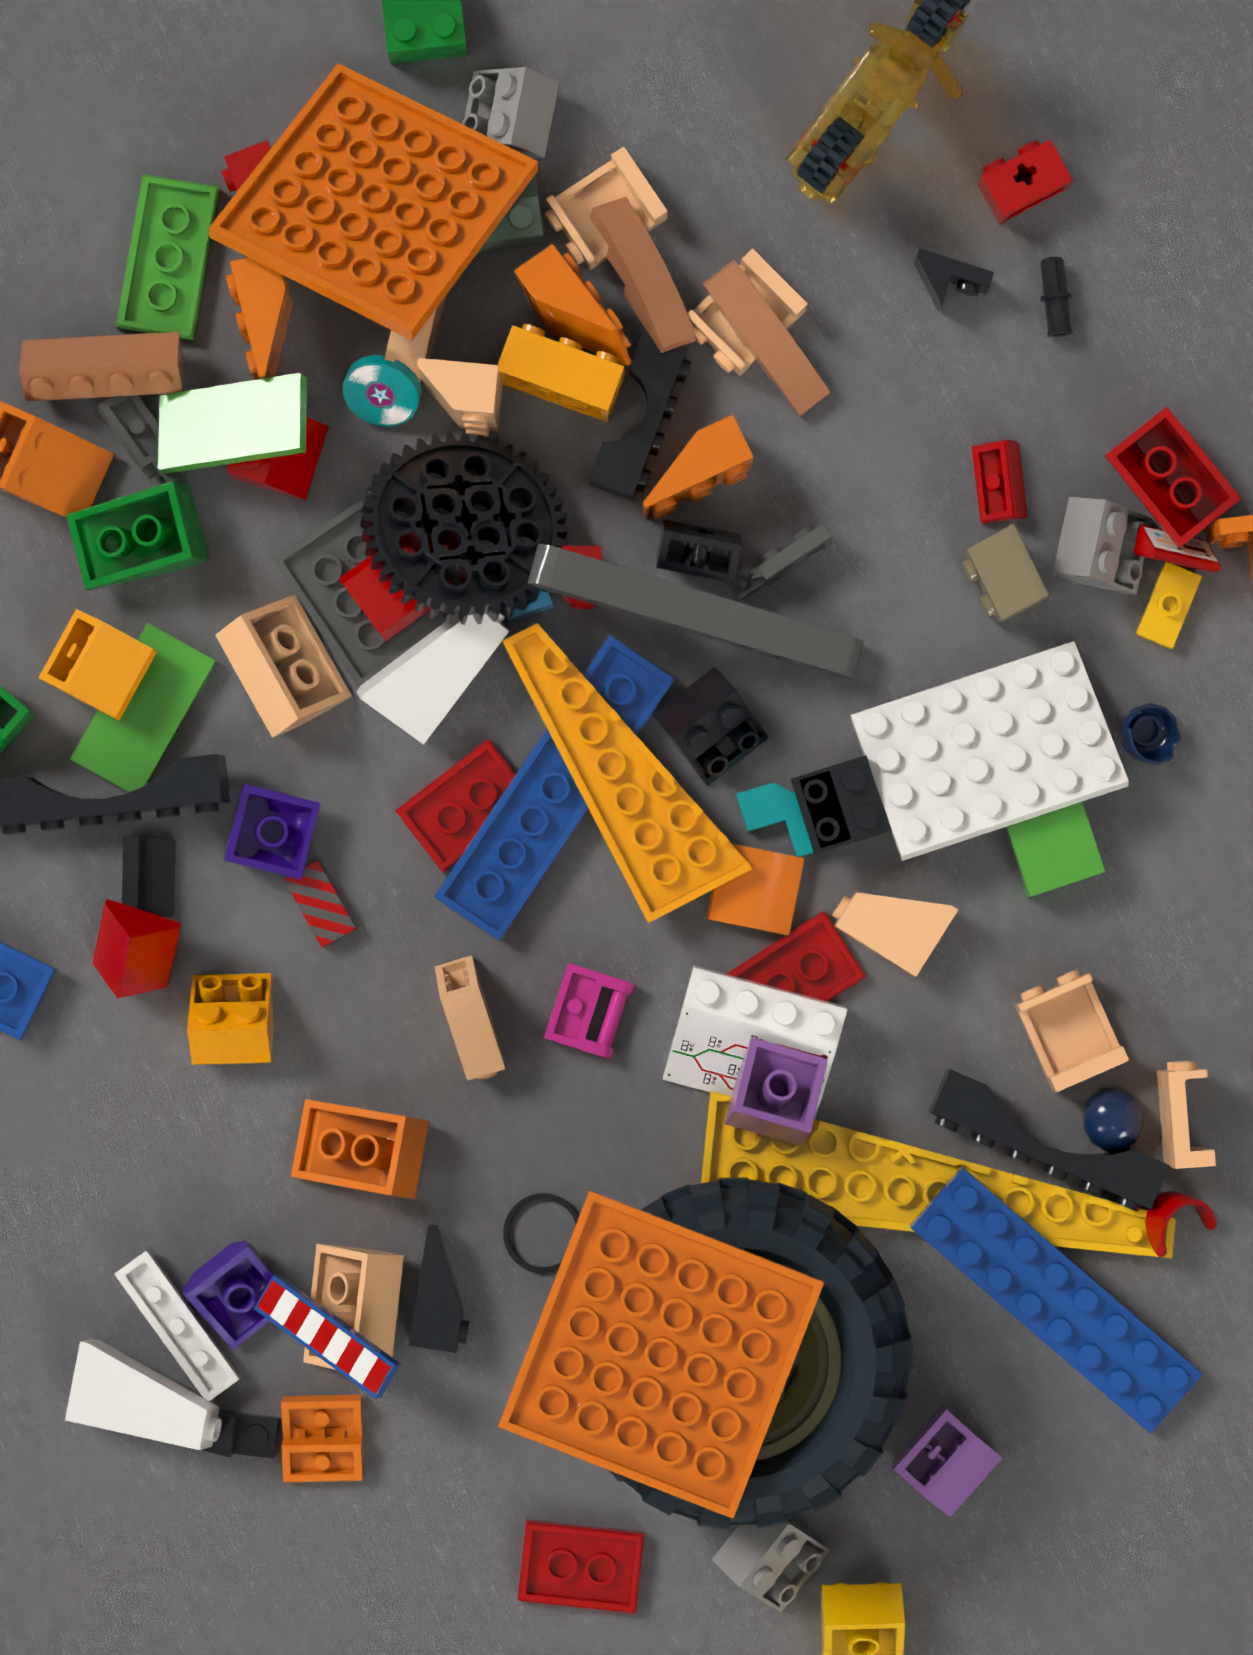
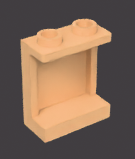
M624 146L611 154V161L558 196L550 195L545 199L548 210L544 212L547 221L556 233L562 229L570 241L565 245L569 254L577 265L584 262L589 271L608 259L606 256L609 248L590 219L593 207L627 197L648 232L667 220V209Z
M753 248L741 259L739 267L753 283L785 328L788 329L806 312L808 303ZM710 295L694 310H690L687 313L696 334L695 342L701 346L706 342L716 352L713 359L727 373L734 370L741 376L756 361L751 351L742 344Z
M1078 969L1057 977L1059 985L1044 991L1043 986L1039 985L1021 993L1020 996L1023 1001L1014 1004L1053 1092H1059L1129 1061L1124 1047L1118 1043L1095 991L1091 973L1080 975Z
M1197 1061L1167 1062V1070H1157L1164 1163L1170 1165L1169 1167L1175 1169L1216 1166L1215 1150L1202 1146L1190 1147L1185 1081L1187 1079L1208 1077V1069L1197 1068Z

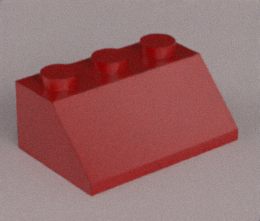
M1167 406L1104 456L1178 549L1242 499Z

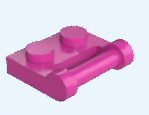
M568 963L544 1038L612 1060L615 1051L612 1044L628 994L633 995L636 984ZM604 986L613 989V993L597 1042L585 1038L601 988Z

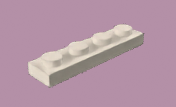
M149 1250L143 1252L114 1274L204 1399L212 1400L241 1378Z

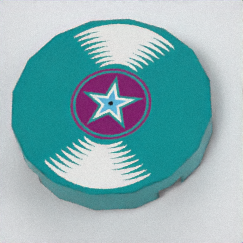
M382 355L362 357L351 365L343 381V397L349 409L360 419L372 425L383 427L402 425L411 419L419 406L421 385L416 374L407 365L396 359L392 362L384 360L385 356Z

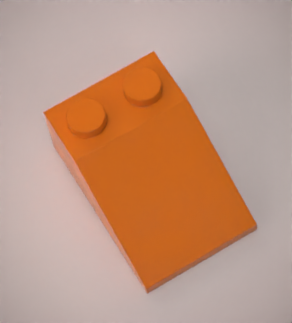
M305 1099L291 1177L415 1199L429 1121Z

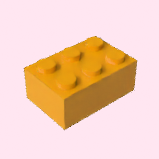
M523 324L522 329L512 325L498 362L502 384L609 423L625 380L624 366L618 364L620 359L602 351H597L596 356L581 351L582 345L568 338L560 337L559 342L544 337L545 331L529 324Z

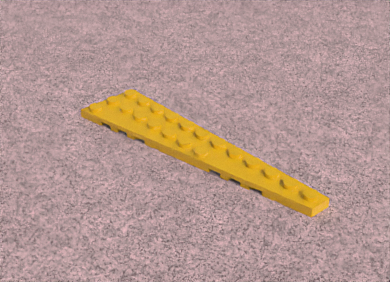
M710 1091L701 1183L716 1181L718 1178L743 1177L770 1183L779 1182L806 1191L807 1194L829 1206H833L856 1226L915 1232L910 1228V1224L960 1167L963 1166L1057 1247L1159 1257L1153 1251L1146 1233V1210L1139 1209L1136 1212L1110 1200L815 1119L810 1135L801 1146L726 1125L725 1120L731 1096ZM1170 1218L1165 1230L1167 1254L1163 1258H1172L1175 1218Z

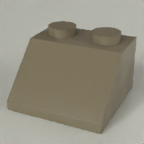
M1014 524L965 551L964 556L966 560L962 562L964 572L971 583L977 581L983 593V596L979 597L980 604L989 619L995 617L998 624L1039 605L1049 596Z

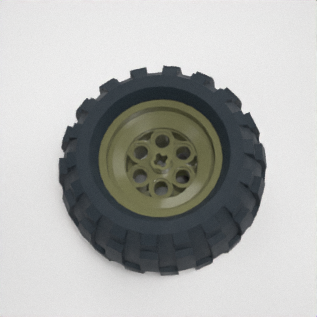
M743 1177L718 1178L716 1181L691 1186L688 1184L662 1194V1197L640 1210L823 1280L824 1285L734 1519L612 1471L610 1473L618 1482L624 1481L642 1496L643 1502L667 1515L676 1513L697 1520L698 1526L728 1530L729 1525H757L758 1529L788 1524L787 1518L810 1509L818 1512L841 1498V1491L859 1475L866 1476L884 1453L882 1450L883 1445L893 1427L898 1426L908 1399L906 1389L909 1369L913 1367L912 1336L909 1333L905 1313L906 1306L896 1280L879 1254V1251L853 1222L833 1206L825 1204L807 1194L806 1191L779 1182L770 1183Z

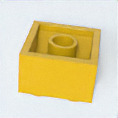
M876 1582L874 1584L849 1585L837 1583L834 1585H822V1655H903L905 1616L902 1583Z

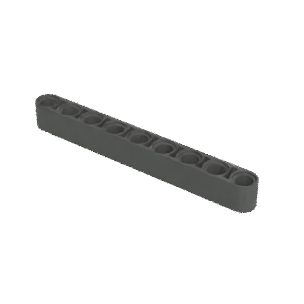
M545 544L537 545L528 579V584L534 587L845 679H854L864 642L853 636Z

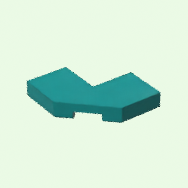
M773 782L736 794L747 832L785 821L796 857L813 853L795 793Z

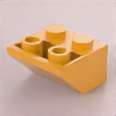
M76 609L38 678L62 693L120 721L157 651L111 625Z
M271 973L193 975L187 1026L192 1065L271 1063L273 1044Z

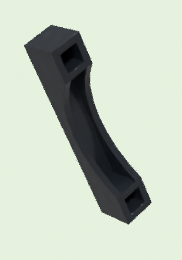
M219 754L178 758L164 773L145 786L123 795L104 799L71 797L49 788L34 777L15 776L0 778V828H2L3 835L27 833L26 826L37 824L41 825V831L64 829V821L79 820V826L102 825L103 817L117 816L118 822L142 820L141 813L155 811L157 818L180 816V809L195 807V814L219 812L218 804L230 803L226 756Z
M948 1068L928 1111L937 1115L934 1123L954 1132L957 1131L959 1125L973 1131L970 1139L990 1148H993L995 1141L1010 1147L1007 1155L1029 1164L1032 1157L1046 1163L1043 1171L1063 1180L1066 1179L1068 1173L1083 1180L1079 1187L1102 1196L1104 1189L1119 1195L1116 1203L1136 1212L1139 1211L1141 1205L1149 1209L1152 1208L1170 1166L1131 1148L1110 1153L1079 1154L1048 1147L1028 1136L1010 1121L996 1103L987 1085Z

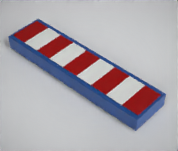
M273 1275L254 1308L375 1399L383 1396L401 1365L281 1275Z

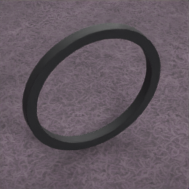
M538 1193L523 1198L513 1206L504 1223L503 1239L507 1252L519 1266L535 1273H550L559 1270L561 1262L549 1267H537L524 1262L514 1252L509 1239L511 1220L523 1205L539 1199L552 1200L563 1205L572 1215L575 1224L578 1221L579 1215L573 1206L563 1198L553 1194Z

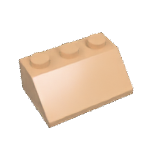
M418 358L417 366L424 386L460 429H466V434L475 437L478 435L489 437V431L498 432L503 389L498 365Z
M295 594L240 615L215 635L272 738L305 724L352 697Z
M329 1244L316 1245L311 1298L391 1357H393L404 1255L373 1249ZM305 1347L303 1362L334 1369Z

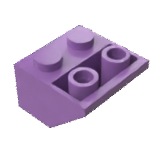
M942 1404L890 1464L893 1470L947 1516L951 1517L1001 1461L1002 1456Z

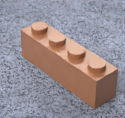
M180 332L22 340L19 374L25 401L183 392L184 356Z

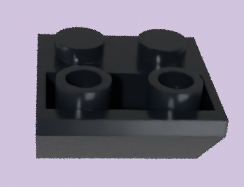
M713 667L653 714L667 736L707 786L769 739L738 691L716 667Z
M866 755L790 779L814 855L890 831Z

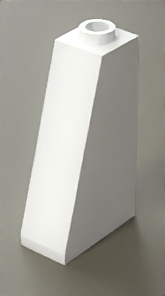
M499 612L497 622H493L486 613L483 616L482 623L477 624L473 615H469L466 624L462 625L458 614H455L449 623H443L363 683L356 691L361 700L424 745L508 634L509 630L501 623L505 616Z
M101 1340L80 1341L65 1417L66 1421L196 1450L212 1447L213 1442H216L220 1435L222 1425L221 1419L218 1418L220 1407Z

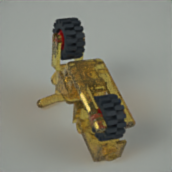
M914 0L907 17L908 25L905 30L879 22H872L868 25L867 32L869 36L883 41L871 45L861 58H854L855 66L785 158L796 167L791 174L801 182L797 188L814 202L819 197L829 203H832L835 198L838 200L862 168L865 170L879 152L878 146L881 143H887L892 131L891 129L909 106L914 109L917 108L918 102L914 99L921 91L931 70L951 99H958L962 95L960 84L945 60L941 57L943 51H948L959 37L969 17L964 8L971 0Z

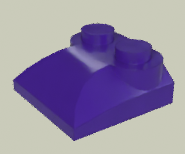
M242 784L227 841L224 861L302 879L320 803Z
M246 1241L235 1242L228 1245L196 1270L182 1290L188 1301L230 1348L234 1350L270 1321L254 1308L275 1274L259 1257L257 1250Z

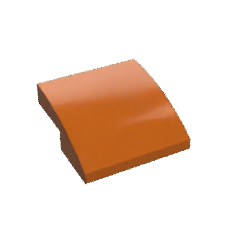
M732 844L745 860L749 862L752 870L711 891L706 919L789 936L804 858Z
M362 1394L282 1396L283 1441L281 1448L283 1482L363 1481Z

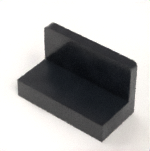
M123 836L122 904L162 917H172L174 915L175 839Z

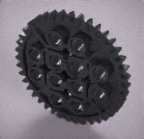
M450 431L447 432L445 442H441L436 434H432L430 445H427L424 440L419 438L417 439L415 450L406 444L403 447L402 456L393 453L390 464L382 463L380 475L374 474L371 483L372 487L367 488L366 501H363L361 511L364 515L361 517L360 527L364 528L361 542L367 543L364 554L365 556L373 557L370 568L372 570L382 569L378 579L380 583L392 580L389 588L390 594L402 590L401 603L405 604L412 599L416 600L415 611L417 613L425 606L430 607V618L433 619L439 611L444 612L445 622L449 623L453 615L458 614L461 624L465 625L469 615H473L477 624L482 623L483 616L486 613L493 622H497L500 610L506 616L511 617L514 605L523 611L526 609L528 599L536 602L540 594L539 590L547 591L528 584L530 571L538 544L550 545L561 549L562 546H567V541L564 540L568 533V527L564 526L567 513L561 512L563 499L554 498L557 491L556 485L545 486L549 474L542 473L536 475L539 465L537 461L528 465L524 464L527 453L522 452L514 457L512 455L513 445L509 444L501 450L498 448L499 438L496 437L489 445L485 444L484 436L478 435L475 442H472L466 431L463 432L460 441H456ZM475 470L479 472L481 476H473L469 474L467 471ZM436 473L441 475L443 479H434L428 474ZM512 502H521L526 505V508H518ZM482 505L486 507L488 511H479L475 509L473 506ZM443 508L450 514H439L434 509ZM404 511L411 517L402 518L395 512ZM499 513H500L501 521H503V523H504V525H505L506 527H509V528H508L507 535H506L505 527H503L502 522L498 521ZM422 519L424 527H426L427 532L431 533L429 543L427 534H425L423 528H420ZM518 537H528L533 543H524ZM489 540L495 546H484L479 541ZM449 543L453 545L456 549L447 550L443 548L440 544ZM409 546L414 548L417 552L407 553L403 551L401 547ZM465 559H471L472 564L477 566H470V562ZM494 575L497 576L501 581L492 582L489 581L485 576ZM446 579H457L462 583V585H451L446 581Z

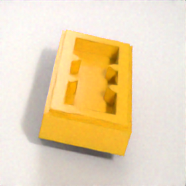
M1164 562L1135 635L1167 649H1173L1202 576L1174 564Z

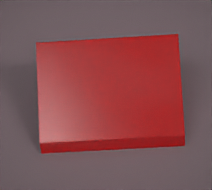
M109 899L105 901L92 964L117 999L168 987L182 923Z

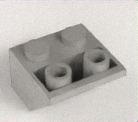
M527 67L473 71L465 117L462 124L530 158H545L559 81Z
M1069 497L1052 573L1076 583L1137 595L1145 557L1138 556L1133 551L1139 527L1141 525L1151 527L1153 519L1106 499Z
M791 1517L787 1518L788 1524L758 1529L757 1525H739L712 1559L740 1588L779 1612H782L794 1600L797 1592L811 1574L820 1567L822 1560L830 1551L827 1546Z

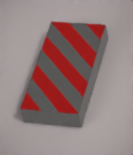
M319 860L304 868L302 879L293 877L283 879L322 948L357 929Z

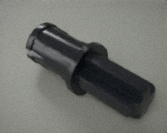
M1048 257L1041 260L1040 263L1044 296L1040 297V302L1045 303L1048 327L1047 336H1065L1072 334L1068 299H1071L1072 295L1067 293L1063 258Z

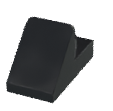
M920 248L914 262L938 311H940L949 283L956 285V290L960 293L978 296L979 293H987L994 275L993 271Z
M219 1410L218 1418L222 1422L220 1435L217 1441L213 1442L212 1447L202 1450L225 1457L239 1454L274 1459L280 1417Z

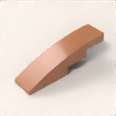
M627 197L593 207L590 219L609 246L606 257L625 284L623 296L660 352L663 353L694 342L696 334L679 292L646 227Z
M731 261L702 284L742 344L751 351L765 374L776 384L797 415L801 416L831 393L788 330L736 261Z

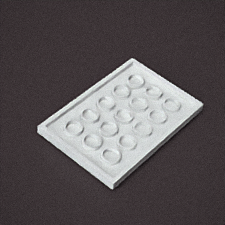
M1075 641L851 715V722L863 755L867 756L878 794L902 861L1127 787L1129 783Z

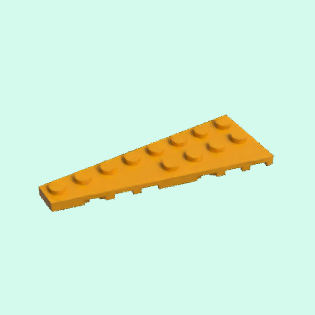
M538 623L502 641L647 923L752 870L749 862L745 860L727 837L715 826L704 811L685 792L675 778L625 724L615 710L610 707Z

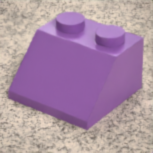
M751 1037L733 1087L725 1124L801 1146L811 1133L828 1059Z

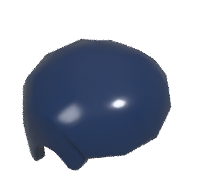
M1153 703L1135 707L1127 714L1121 727L1123 747L1133 759L1146 764L1157 765L1170 761L1174 758L1173 751L1181 740L1175 716L1167 707Z
M1103 1088L1087 1100L1083 1115L1084 1131L1090 1142L1102 1150L1123 1151L1135 1143L1140 1136L1143 1126V1115L1140 1105L1132 1094L1121 1088Z

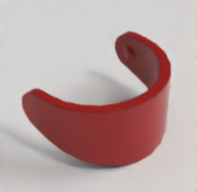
M1168 1191L1157 1196L1152 1208H1148L1145 1221L1146 1233L1156 1255L1163 1257L1167 1254L1165 1230L1170 1218L1177 1210L1192 1204L1198 1212L1203 1225L1208 1230H1213L1217 1224L1211 1208L1203 1201L1177 1191Z

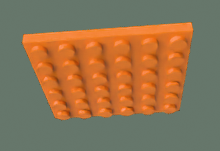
M337 63L208 228L209 236L211 239L413 341L538 172V161Z
M589 1190L498 1427L734 1519L824 1281Z

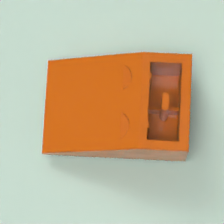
M551 244L514 270L531 308L552 335L576 341L583 348L594 353L602 351L614 355L620 359L619 363L625 366H629L632 363L626 350L631 344L621 330L623 328L621 322L610 308L605 310L600 303L602 299L589 280L583 281L579 275L580 269L568 252L562 256L555 246Z
M249 257L231 261L232 274L226 275V280L231 298H234L236 306L241 305L242 312L235 313L241 336L244 337L245 343L251 344L252 350L245 351L251 375L253 374L255 380L275 377L293 306L287 277Z
M0 401V490L66 519L67 514L92 507L115 454L39 417Z
M733 414L698 430L644 500L643 515L645 518L654 515L656 520L675 512L677 510L675 506L681 501L689 498L691 503H695L711 495V489L717 484L725 482L726 486H731L748 477L747 472L752 467L754 457Z

